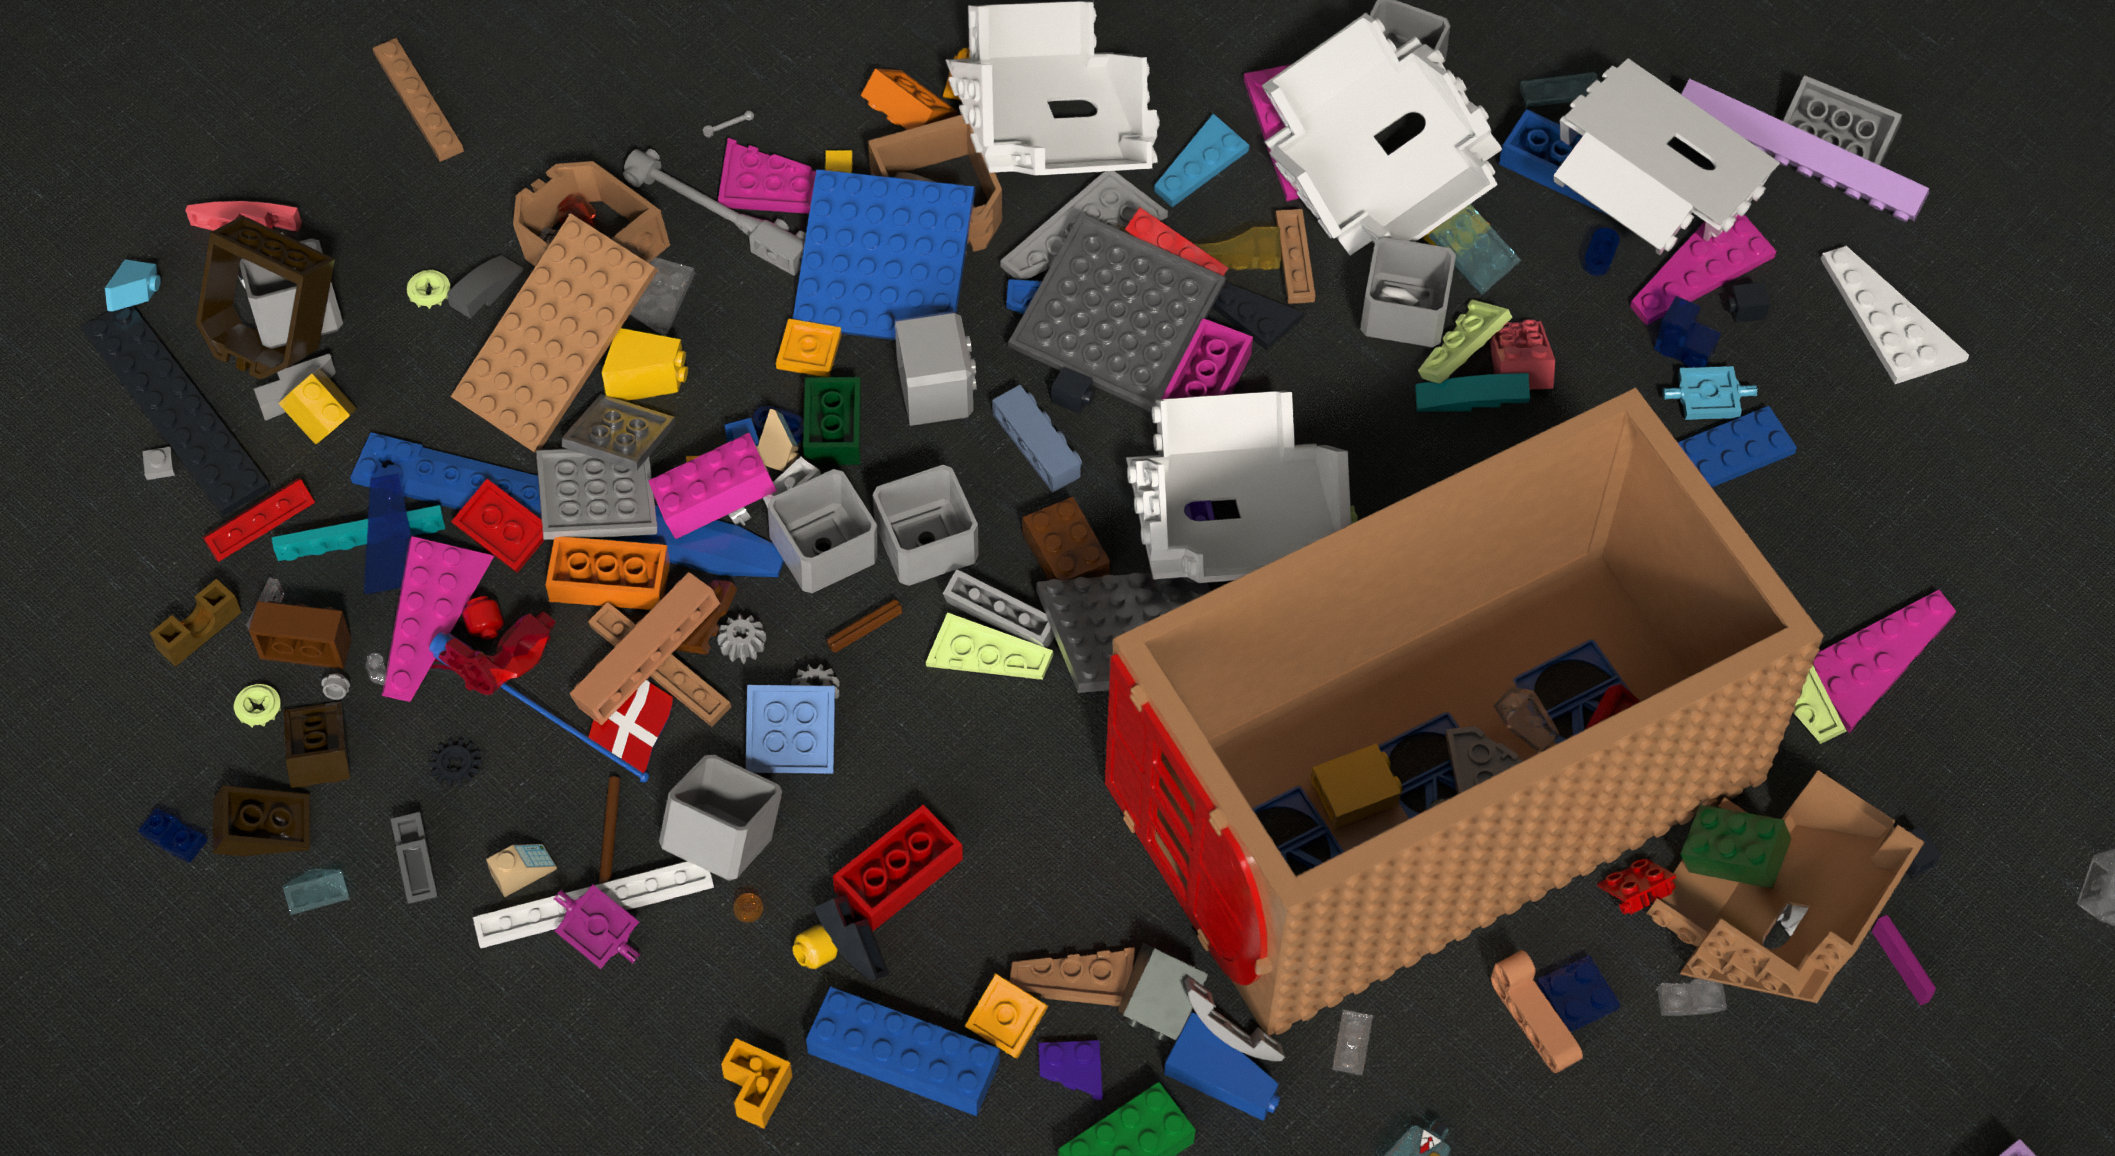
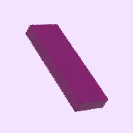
M1886 915L1879 918L1872 933L1919 1005L1921 1006L1929 1002L1936 991V987L1890 917Z

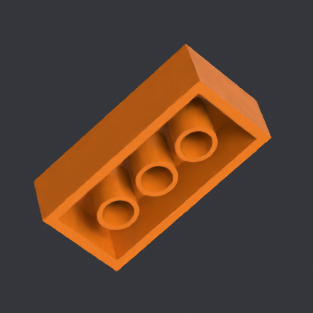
M555 537L546 580L549 601L604 606L609 602L614 607L652 610L655 604L662 600L665 595L670 565L667 545Z

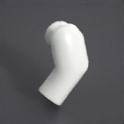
M1384 287L1382 293L1378 296V300L1392 303L1394 299L1407 306L1418 307L1420 304L1418 299L1401 288Z

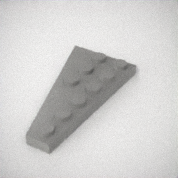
M1105 171L1000 261L1001 268L1017 280H1026L1049 270L1080 213L1130 234L1125 231V228L1139 208H1142L1159 221L1168 217V211L1115 171Z

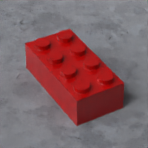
M922 805L834 874V891L840 897L847 895L852 910L861 920L868 919L870 927L874 931L963 860L962 844Z

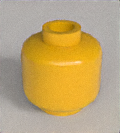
M815 925L798 934L793 946V954L798 963L810 969L819 968L832 961L838 952V949L832 943L831 937L822 925Z

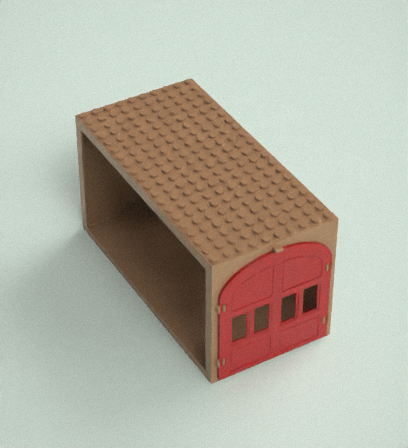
M1634 388L1113 638V653L1110 659L1105 785L1125 815L1123 819L1130 831L1136 833L1198 932L1197 938L1205 951L1211 953L1218 966L1232 980L1262 1030L1269 1036L1273 1033L1279 1035L1287 1031L1298 1020L1306 1021L1311 1019L1323 1007L1328 1006L1331 1008L1336 1006L1348 994L1363 992L1375 980L1383 981L1388 979L1400 967L1405 966L1407 968L1413 966L1425 954L1429 952L1431 954L1438 953L1450 941L1454 939L1456 941L1463 940L1475 928L1479 926L1482 928L1488 927L1500 915L1504 913L1507 915L1513 914L1525 902L1529 900L1532 902L1538 901L1552 888H1563L1577 875H1588L1602 862H1613L1627 849H1638L1652 836L1656 838L1663 836L1670 830V827L1677 823L1680 825L1686 824L1697 814L1700 805L1716 807L1724 797L1729 800L1734 799L1743 792V789L1751 785L1752 787H1757L1767 779L1768 771L1773 765L1772 761L1778 752L1781 740L1784 738L1783 734L1790 723V717L1795 710L1798 698L1801 696V690L1807 681V675L1813 666L1816 654L1819 652V646L1824 635L1646 400ZM1562 661H1582L1600 668L1611 677L1541 714L1536 709L1534 702L1535 683L1541 673L1553 664ZM1622 684L1641 701L1584 731L1583 707L1595 712L1599 705V702L1595 701V699L1603 696L1609 687ZM1571 712L1573 737L1565 739L1547 726L1548 723ZM1476 726L1485 732L1484 735L1497 744L1500 742L1518 754V758L1524 761L1438 805L1437 780L1456 790L1454 776L1449 774L1453 771L1451 761L1448 760L1401 784L1403 792L1400 798L1425 786V812L1419 814L1399 800V805L1336 829H1334L1310 780L1312 767L1377 743L1380 751L1385 752L1389 758L1393 749L1402 740L1412 735L1433 733L1445 736L1446 729ZM1269 808H1288L1308 816L1318 826L1276 847L1255 814ZM1322 837H1326L1330 848V860L1324 863L1300 849ZM1287 856L1308 866L1311 870L1295 877L1287 864Z

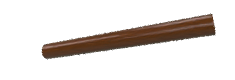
M610 777L608 782L599 884L611 881L621 780L619 777Z

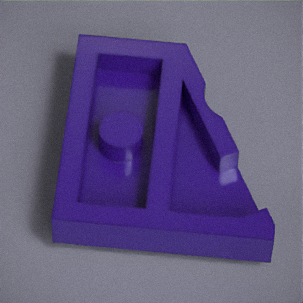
M1099 1041L1038 1044L1041 1077L1053 1082H1061L1065 1087L1074 1091L1077 1088L1091 1094L1092 1098L1096 1100H1102Z

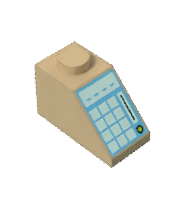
M770 409L757 448L767 467L785 472L799 459L800 455L797 453L799 447L782 413Z
M543 844L512 845L486 859L490 874L504 897L557 869Z

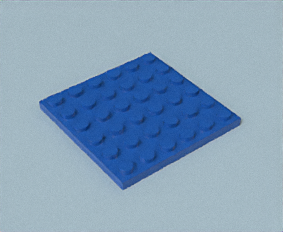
M816 170L793 319L841 327V333L846 335L896 340L895 320L952 311L957 313L976 189L973 186Z

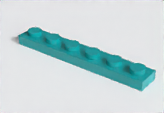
M438 505L272 537V544L278 561H291L298 557L322 555L339 549L348 550L355 546L378 544L382 541L396 538L405 539L422 533L432 534L446 528L441 507Z

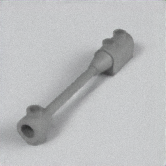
M636 149L628 156L623 176L632 186L640 187L643 182L650 185L656 180L735 223L740 230L749 236L750 248L753 254L793 276L801 269L806 233L798 231L794 235L788 232V225L780 219L772 223L768 220L757 219L731 210L660 171V156L652 149H648L645 153Z

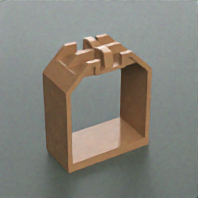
M962 115L868 141L870 174L872 176L890 177L898 172L911 171L968 154L988 203L973 208L967 243H970L973 252L986 249L1002 222V189L995 172L989 173L982 152H976L970 137L974 133L970 124H965Z
M593 161L555 164L546 171L547 176L551 178L549 182L545 183L537 179L531 184L534 193L525 188L516 195L513 225L524 258L535 267L549 247L538 235L548 231L559 222L557 217L562 219L580 202L603 201L631 223L611 238V240L648 263L670 246L661 211Z

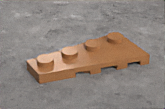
M1135 947L1125 948L1124 951L1110 953V950L1100 951L1095 955L1079 956V954L1067 955V958L1055 960L1043 958L1012 962L1010 982L1036 998L1120 1006L1133 970Z

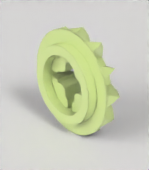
M434 270L417 273L409 280L407 285V294L410 301L416 303L419 308L427 306L430 309L435 304L441 306L442 301L448 299L447 293L451 290L448 278L441 272ZM428 283H430L433 289L430 295H427L425 292Z
M254 684L246 687L237 695L234 702V711L241 723H246L252 728L254 725L265 726L266 722L271 719L275 720L278 711H281V699L274 688L265 684ZM250 701L257 704L262 703L265 710H254Z

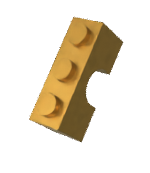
M217 579L194 596L196 607L189 617L178 621L171 615L150 632L157 650L175 667L242 613L235 595Z

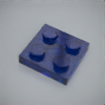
M1590 955L1537 980V986L1570 1032L1618 1010L1621 1005Z

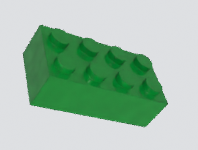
M1158 1082L1059 1148L1058 1156H1176L1194 1143L1195 1128Z

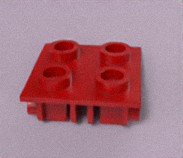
M1648 859L1635 861L1631 864V867L1621 872L1608 875L1605 880L1597 883V886L1622 900V903L1619 904L1621 912L1624 915L1627 913L1632 915L1643 909V906H1649L1650 901L1654 903L1657 898L1660 900L1671 895L1672 890L1676 889L1675 883L1672 880L1676 878V875Z

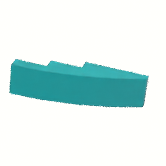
M1529 373L1467 376L1445 379L1441 384L1431 381L1416 384L1415 386L1416 411H1471L1472 407H1500L1501 403H1529L1530 400Z

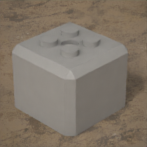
M1377 0L1370 16L1373 19L1377 17L1385 27L1383 32L1385 38H1389L1396 49L1412 38L1417 37L1422 45L1426 44L1433 50L1437 48L1444 59H1446L1450 24L1447 18L1396 0Z
M1382 237L1375 241L1360 327L1365 336L1434 347L1441 343L1456 254L1450 248ZM1384 287L1401 288L1418 299L1420 304L1418 307L1407 306L1394 299L1392 303L1378 300V296L1382 293Z
M308 239L300 241V243L323 253L319 240ZM242 258L240 260V268L262 344L270 349L284 346L287 344L297 284ZM332 283L330 284L321 335L336 332L343 325Z
M952 311L895 320L897 364L909 425L968 417L973 412V390L977 389L975 379L976 366L974 358H971L970 352H972L969 336H965L961 316Z
M941 465L876 487L873 493L874 520L877 524L879 537L900 583L909 586L975 563L979 556L978 524L951 467ZM924 537L934 540V542L926 545L919 543Z
M833 469L770 499L768 504L770 539L802 591L814 593L875 564L877 558V524L843 471ZM826 543L831 548L828 551L821 552L816 549V546Z
M706 755L668 794L659 839L661 848L728 881L737 879L772 840L782 790L778 784L716 755Z

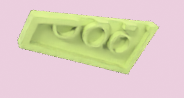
M1471 300L1467 305L1469 311L1466 315L1461 314L1456 320L1457 327L1453 332L1448 331L1442 338L1444 344L1441 347H1436L1418 371L1421 378L1438 384L1448 379L1450 374L1460 365L1464 364L1475 351L1484 346L1486 341L1496 332L1500 331L1512 318L1509 309Z
M947 613L926 660V666L1043 680L1053 657V650Z
M1812 666L1793 713L1821 744L1846 732V729L1814 666Z

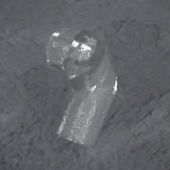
M372 653L367 657L365 664L367 673L373 683L384 686L386 668L383 663V657L378 653Z

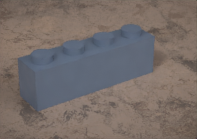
M1019 385L993 399V416L1052 493L1080 478L1082 460L1075 450H1070L1064 435L1053 428L1048 414L1039 410L1036 400L1030 392L1026 393L1022 386Z

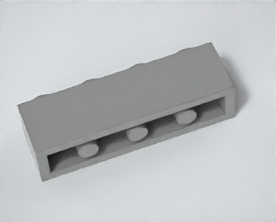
M957 569L943 592L947 603L1014 637L1047 649L1055 637L1045 613Z

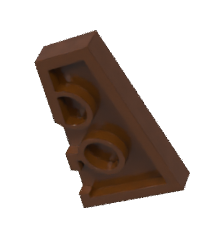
M713 579L708 584L713 589L720 604L675 651L708 655L711 648L708 644L711 636L717 635L719 630L717 622L720 617L727 613L737 591V588L731 581Z

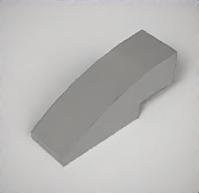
M330 353L285 368L277 372L280 380L254 389L265 421L285 413L278 403L318 368L330 379L336 372Z

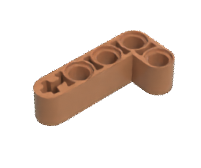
M1520 950L1495 964L1491 982L1496 993L1552 1072L1558 1073L1581 1060L1583 1054L1577 1041L1534 982L1535 967L1532 960L1525 951Z

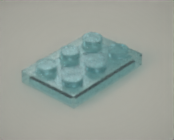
M1471 204L1443 222L1429 235L1437 246L1450 248L1456 254L1454 265L1481 295L1521 261Z

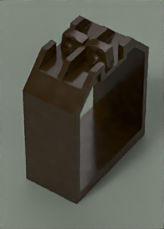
M243 215L210 232L196 325L214 358L227 363L229 362L230 354L236 356L237 369L243 372L250 369L249 375L261 380L291 366L318 350L335 259ZM241 258L297 284L286 345L272 349L264 346L259 331L243 325L233 307Z

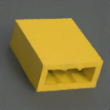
M1377 743L1312 767L1310 780L1334 829L1399 805L1400 796L1403 792L1401 782L1397 776L1393 777L1389 769V758L1385 752L1380 751Z

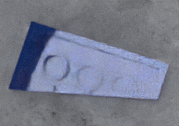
M399 473L370 479L364 595L400 589L402 585L408 545L412 535Z

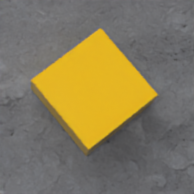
M852 150L826 151V171L852 173Z

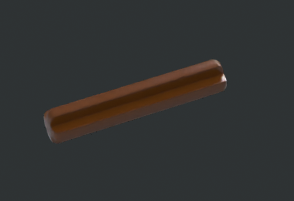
M892 599L826 639L828 647L832 652H837L902 613L900 603L896 599Z

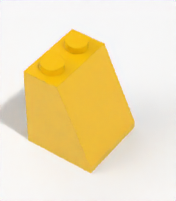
M620 328L612 341L602 370L606 396L622 401H630L678 392L681 382L685 383L688 375V367L684 365L686 352L682 351L681 339Z
M320 368L309 375L278 403L315 445L357 409Z

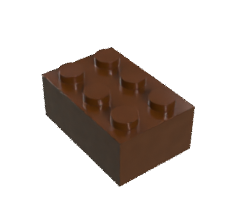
M1074 497L1023 517V536L1048 580L1066 581L1078 577L1091 578L1110 575V560Z
M257 601L249 629L260 659L344 669L352 640L342 611L330 607L324 609L311 608L304 604H297L296 606L285 605L277 601Z

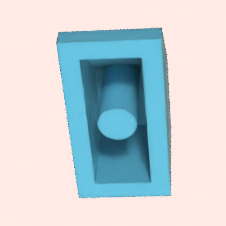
M124 260L105 287L107 311H115L149 301L154 292L158 291L160 287V276L157 275L156 264Z

